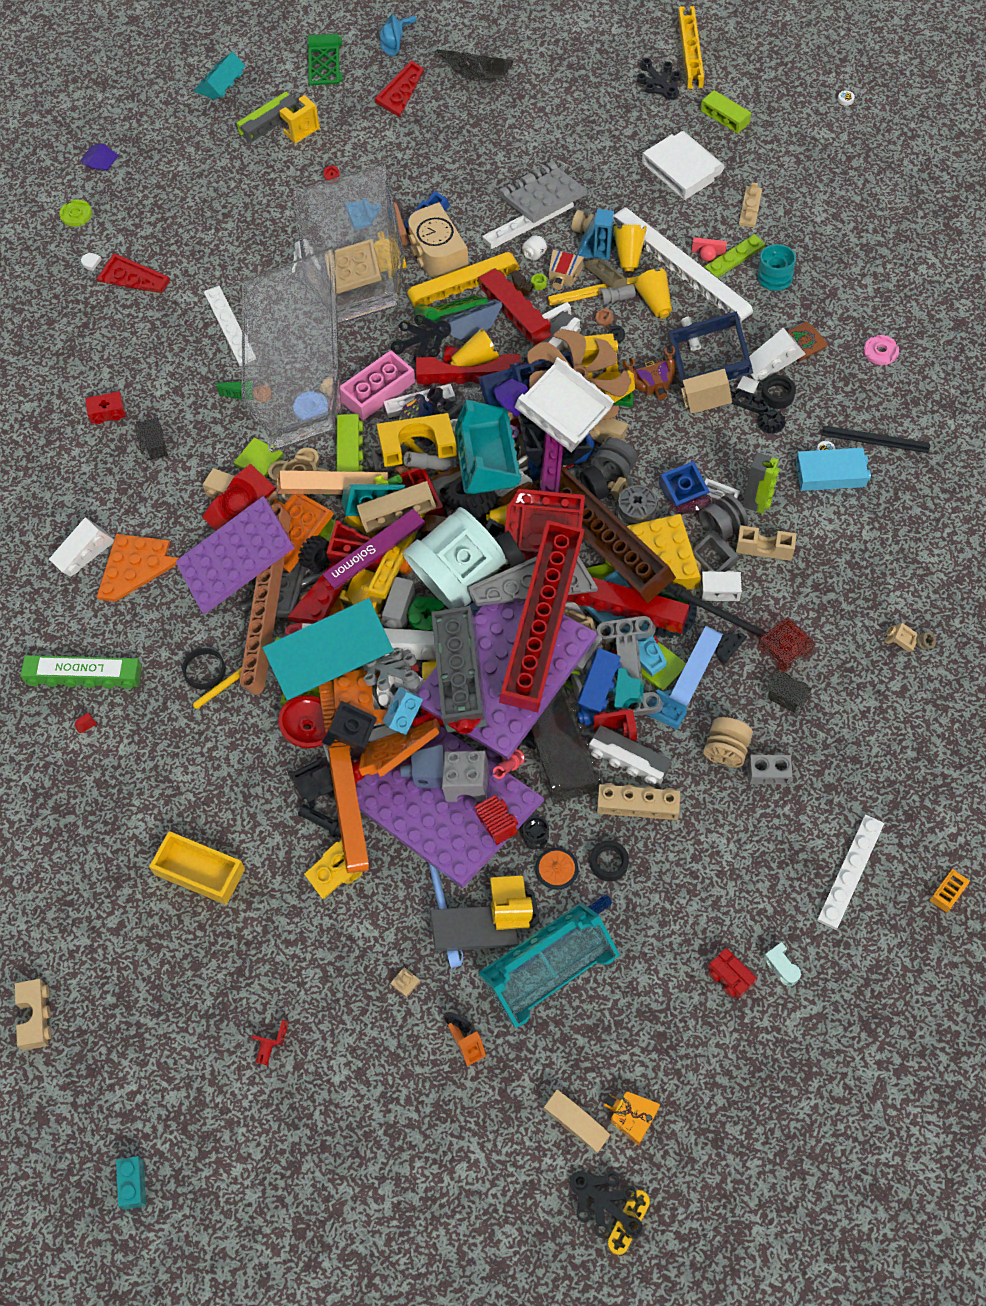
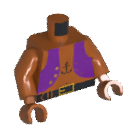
M671 346V354L667 353L666 347L663 350L667 360L663 357L634 366L635 360L632 357L629 358L630 366L626 360L623 361L622 366L634 374L635 388L644 392L646 396L656 394L659 400L667 397L666 390L670 389V384L674 381L676 372L675 361L672 359V355L675 353L673 346Z

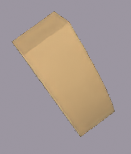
M559 1090L555 1091L544 1106V1111L597 1153L610 1136L599 1123Z

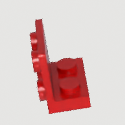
M622 708L613 713L600 712L593 716L594 732H597L600 725L610 730L622 728L623 736L637 743V727L633 709Z

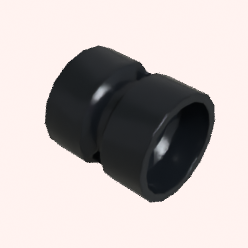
M531 816L523 824V842L528 848L533 850L545 847L549 840V824L543 817Z

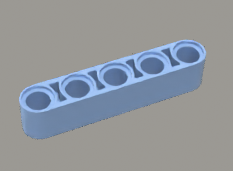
M705 626L669 698L688 706L723 635L722 633Z

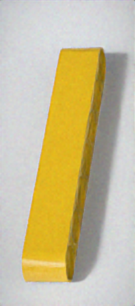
M506 252L413 286L408 290L407 295L414 308L419 304L428 305L435 300L447 298L451 294H458L465 289L480 286L478 277L494 268L507 276L511 272L519 270L520 266L513 254Z

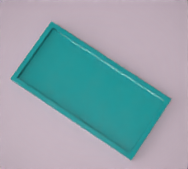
M369 598L262 647L287 701L394 651Z

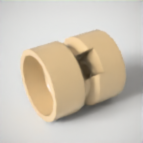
M577 210L572 222V231L585 233L594 214L588 215L585 211Z

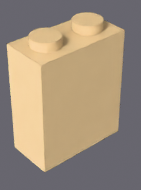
M725 369L683 380L684 387L681 388L685 408H689L690 413L701 412L732 403Z

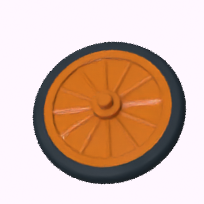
M562 848L546 850L539 856L535 865L538 880L547 888L554 890L569 887L576 880L579 871L578 862L574 855Z

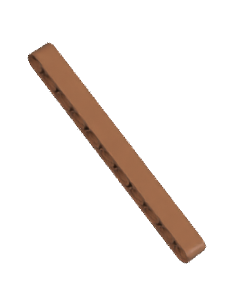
M280 504L271 505L286 533L289 534L290 514ZM285 556L257 575L240 676L241 686L253 695L260 694L265 687L269 661L262 647L272 643Z

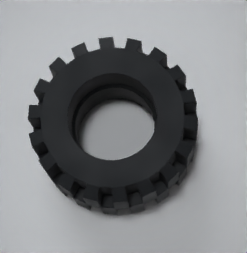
M462 476L453 480L452 484L447 487L448 490H446V498L454 513L461 507L474 518H479L489 512L488 510L492 509L493 504L496 503L497 495L495 491L478 494L464 493Z

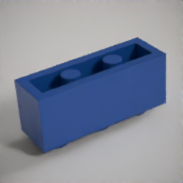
M601 648L595 650L576 701V706L594 713H600L601 710H605L608 699H606L607 693L612 691L615 681H613L614 674H618V668H621L622 665L619 662L621 656Z

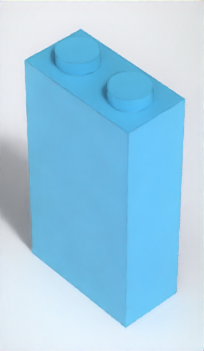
M863 448L799 451L796 457V466L800 490L866 487L867 482L871 479V472L867 470L868 457L864 455Z

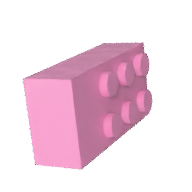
M390 350L338 387L340 401L354 414H359V418L364 421L384 406L383 401L395 398L415 383L414 369Z

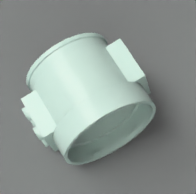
M461 507L447 517L421 541L417 539L402 552L403 557L417 576L448 609L467 606L471 602L468 587L496 575L503 566L509 563L501 547L490 533L468 511Z

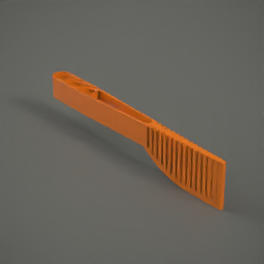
M333 681L318 686L325 734L333 720L331 719L334 713ZM335 740L331 746L327 747L347 873L364 872L369 870L350 757V752L353 748Z

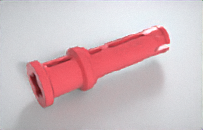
M516 749L509 760L503 757L502 762L493 769V773H495L493 776L497 779H502L508 772L516 770L525 760L523 751Z

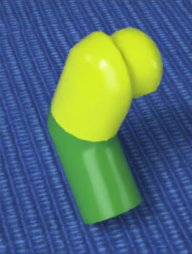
M380 475L375 477L374 481L376 485H398L402 483V478L400 475H396L384 480V477Z

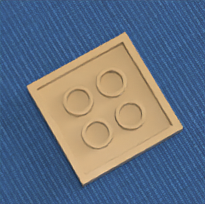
M372 239L325 253L334 295L382 280Z

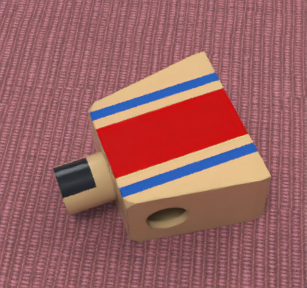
M553 250L549 268V281H553L552 286L557 290L562 289L563 284L572 286L583 269L584 257Z

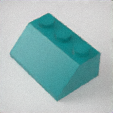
M232 51L212 68L193 91L214 100L217 97L221 99L227 93L225 91L226 88L232 87L235 83L234 79H238L244 73L242 70L246 65Z
M350 484L344 487L341 503L345 516H360L357 505L405 489V485Z

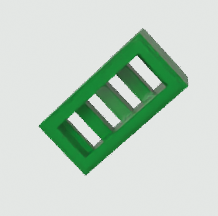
M251 381L216 383L220 396L253 401L254 390Z

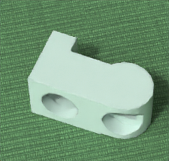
M781 942L767 952L763 959L783 984L793 986L800 979L801 971L799 967L792 964L784 955L787 948Z

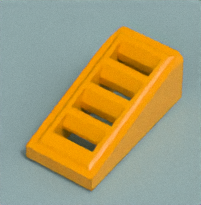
M952 869L929 901L948 913L970 881ZM951 877H956L958 880L963 882V885L961 886L960 884L952 880ZM948 882L951 883L952 885H954L955 887H957L959 890H958V891L955 890L954 888H952L951 886H949L947 883H948ZM945 887L947 890L955 894V896L953 897L948 892L943 890V888ZM940 893L943 894L944 896H946L947 898H949L951 901H950V902L947 901L946 899H944V898H943L942 896H940L939 894H940Z

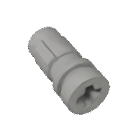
M628 284L612 289L610 286L600 288L598 294L601 305L613 304L614 301L634 298V285Z

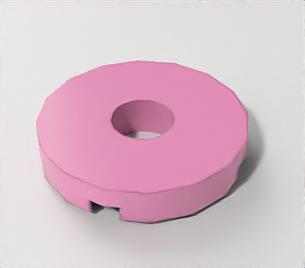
M877 335V337H871L865 342L863 351L866 358L874 364L887 365L896 360L899 354V347H897L896 341L889 336ZM883 347L886 351L879 352L877 348Z

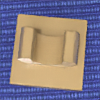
M619 477L616 483L610 481L608 484V489H611L610 494L613 495L616 502H618L620 493L629 487L626 478Z
M404 967L390 984L407 998L420 983V980Z

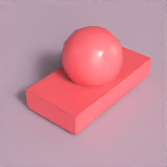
M694 237L692 252L700 253L701 258L709 262L714 260L716 255L721 256L726 252L727 241Z

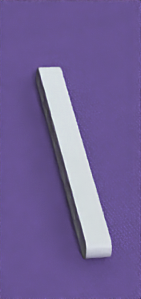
M624 207L614 214L613 225L615 224L619 228H622V225H641V229L643 226H647L643 243L645 245L644 249L647 252H651L657 260L665 263V266L671 271L674 270L681 279L689 282V285L695 290L698 289L705 298L712 300L713 304L719 309L722 308L728 314L737 311L740 323L753 313L752 306L628 208Z

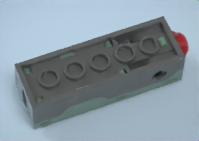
M471 606L431 612L442 720L447 732L457 731L461 734H468L474 728L487 726L476 621Z

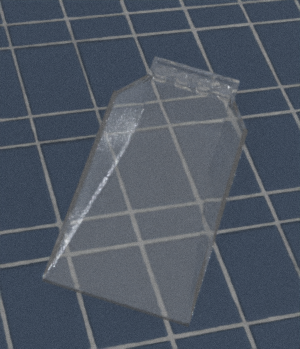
M385 163L293 191L304 279L331 313L333 325L344 324L348 321L400 306L398 296H400L404 249ZM372 239L382 280L334 295L325 253Z
M332 246L242 281V401L267 432L268 449L272 453L334 432L335 416L341 411L335 250Z

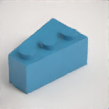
M596 210L580 240L578 256L610 260L614 211Z

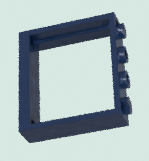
M737 311L729 314L726 313L719 317H711L708 320L699 323L695 322L689 326L678 327L675 330L669 331L672 346L675 348L674 354L683 387V380L721 369H725L728 380L753 373ZM735 326L744 361L686 377L678 343Z

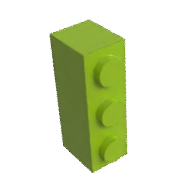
M715 90L702 100L701 112L737 134L750 123V111Z

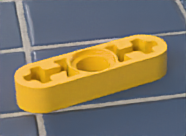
M637 1190V1198L643 1196V1202L646 1203L645 1206L640 1205L637 1213H641V1216L638 1217L634 1212L627 1211L628 1207L633 1210L635 1201H627L623 1212L627 1216L635 1217L642 1221L649 1207L650 1199L644 1191ZM617 1221L609 1237L608 1248L613 1254L622 1255L627 1251L632 1238L624 1236L622 1244L625 1247H619L618 1250L614 1249L615 1244L612 1240H617L621 1234L617 1232V1229L620 1228L622 1232L626 1233L622 1223ZM635 1223V1227L631 1230H636L638 1225Z

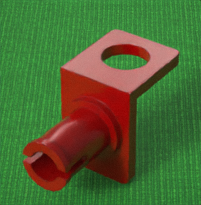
M282 1019L276 1041L252 1035L251 1038L259 1040L260 1043L255 1060L256 1063L269 1065L273 1046L276 1044L283 1046L289 1021Z

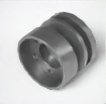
M632 485L625 488L620 493L618 499L617 518L626 526L655 520L657 508L656 495L652 490L641 485Z
M725 494L717 499L714 504L711 503L699 511L700 522L704 530L709 532L715 528L723 540L731 537L733 533H737L740 525L748 526V516L745 509L736 497L731 494Z

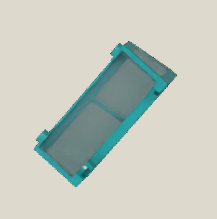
M580 902L478 972L508 1021L517 1028L527 1023L531 1008L595 963L609 965L620 954L600 916Z

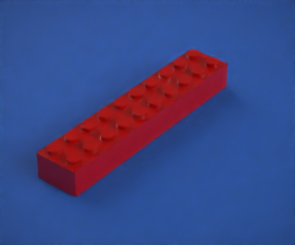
M549 520L546 522L500 693L499 703L537 713L539 711L585 529Z

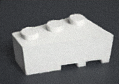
M782 328L749 356L753 369L751 376L756 381H763L806 355V353L794 338Z
M85 517L49 560L60 571L71 577L114 543L115 539L103 528Z

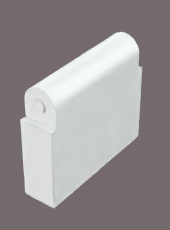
M684 131L675 136H668L644 151L642 156V164L684 200L714 182V178L724 170L723 163Z

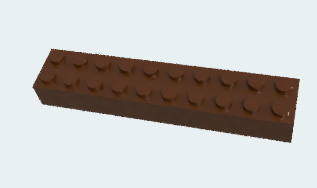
M561 465L559 493L585 495L582 529H585L582 540L648 604L676 576L658 555ZM540 478L532 485L534 490L539 491Z

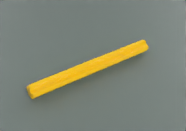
M638 276L627 278V285H634V281H638ZM605 283L548 297V302L550 306L598 296L599 289L607 288L609 285Z

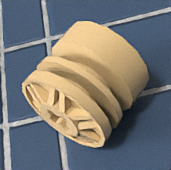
M727 717L716 718L713 720L709 733L710 737L707 739L703 753L712 762L725 764L733 768L740 767L744 764L748 751L747 747H749L753 731L747 724L739 720Z

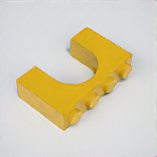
M448 413L377 424L378 440L384 467L403 464L400 446L406 439L416 436L432 440L436 446L439 459L457 456L456 441Z

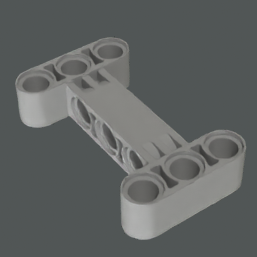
M641 616L606 621L599 624L597 634L603 638V641L606 643L616 642L617 655L621 656L619 661L622 663L621 668H626L631 678L642 680L638 639L649 638L654 635L656 628L651 619ZM650 624L649 629L646 631L641 630L642 625ZM630 626L628 633H622L624 627ZM606 629H611L610 635L603 636ZM654 692L643 693V703H638L637 708L633 709L634 716L660 712L663 708V701ZM615 697L608 698L605 708L606 712L613 713L610 711V708L615 704ZM651 699H657V704L654 707H649Z

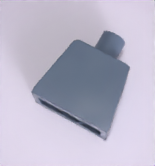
M443 745L414 752L411 755L412 764L400 766L402 778L412 776L416 787L442 788L445 757Z

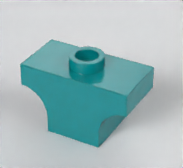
M618 668L617 684H614L613 695H616L614 707L619 710L627 708L632 703H643L644 682L641 679L631 678L626 668Z

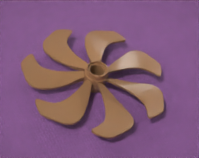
M561 329L553 335V337L559 338L568 344L573 359L574 368L572 369L581 373L586 380L616 397H622L627 393L631 379L625 370L618 378L612 380L588 378V373L610 367L616 363L617 355L609 342L595 339L599 353L596 359L588 367L581 365L586 349L584 336L567 329ZM547 342L537 344L527 354L529 364L540 359L554 364L557 357L568 363L562 353L555 346ZM536 371L530 376V389L547 371ZM612 406L602 420L615 418L619 407Z

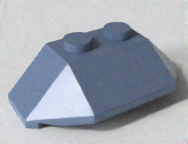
M493 299L486 304L476 306L443 320L451 325V336L460 340H467L480 329L486 332L487 329L492 327L502 307V302ZM441 326L440 330L444 332L445 329Z

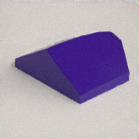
M101 143L92 145L80 161L87 167L107 171L119 155Z
M511 378L494 388L493 393L497 401L505 409L513 413V416L517 417L522 413L515 408L516 402L522 394L525 395L529 390L525 384Z

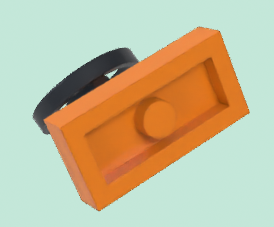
M446 1012L443 1019L448 1024L450 1033L466 1065L469 1066L486 1057L482 1040L477 1031L465 1038L462 1032H470L472 1025L460 1015Z

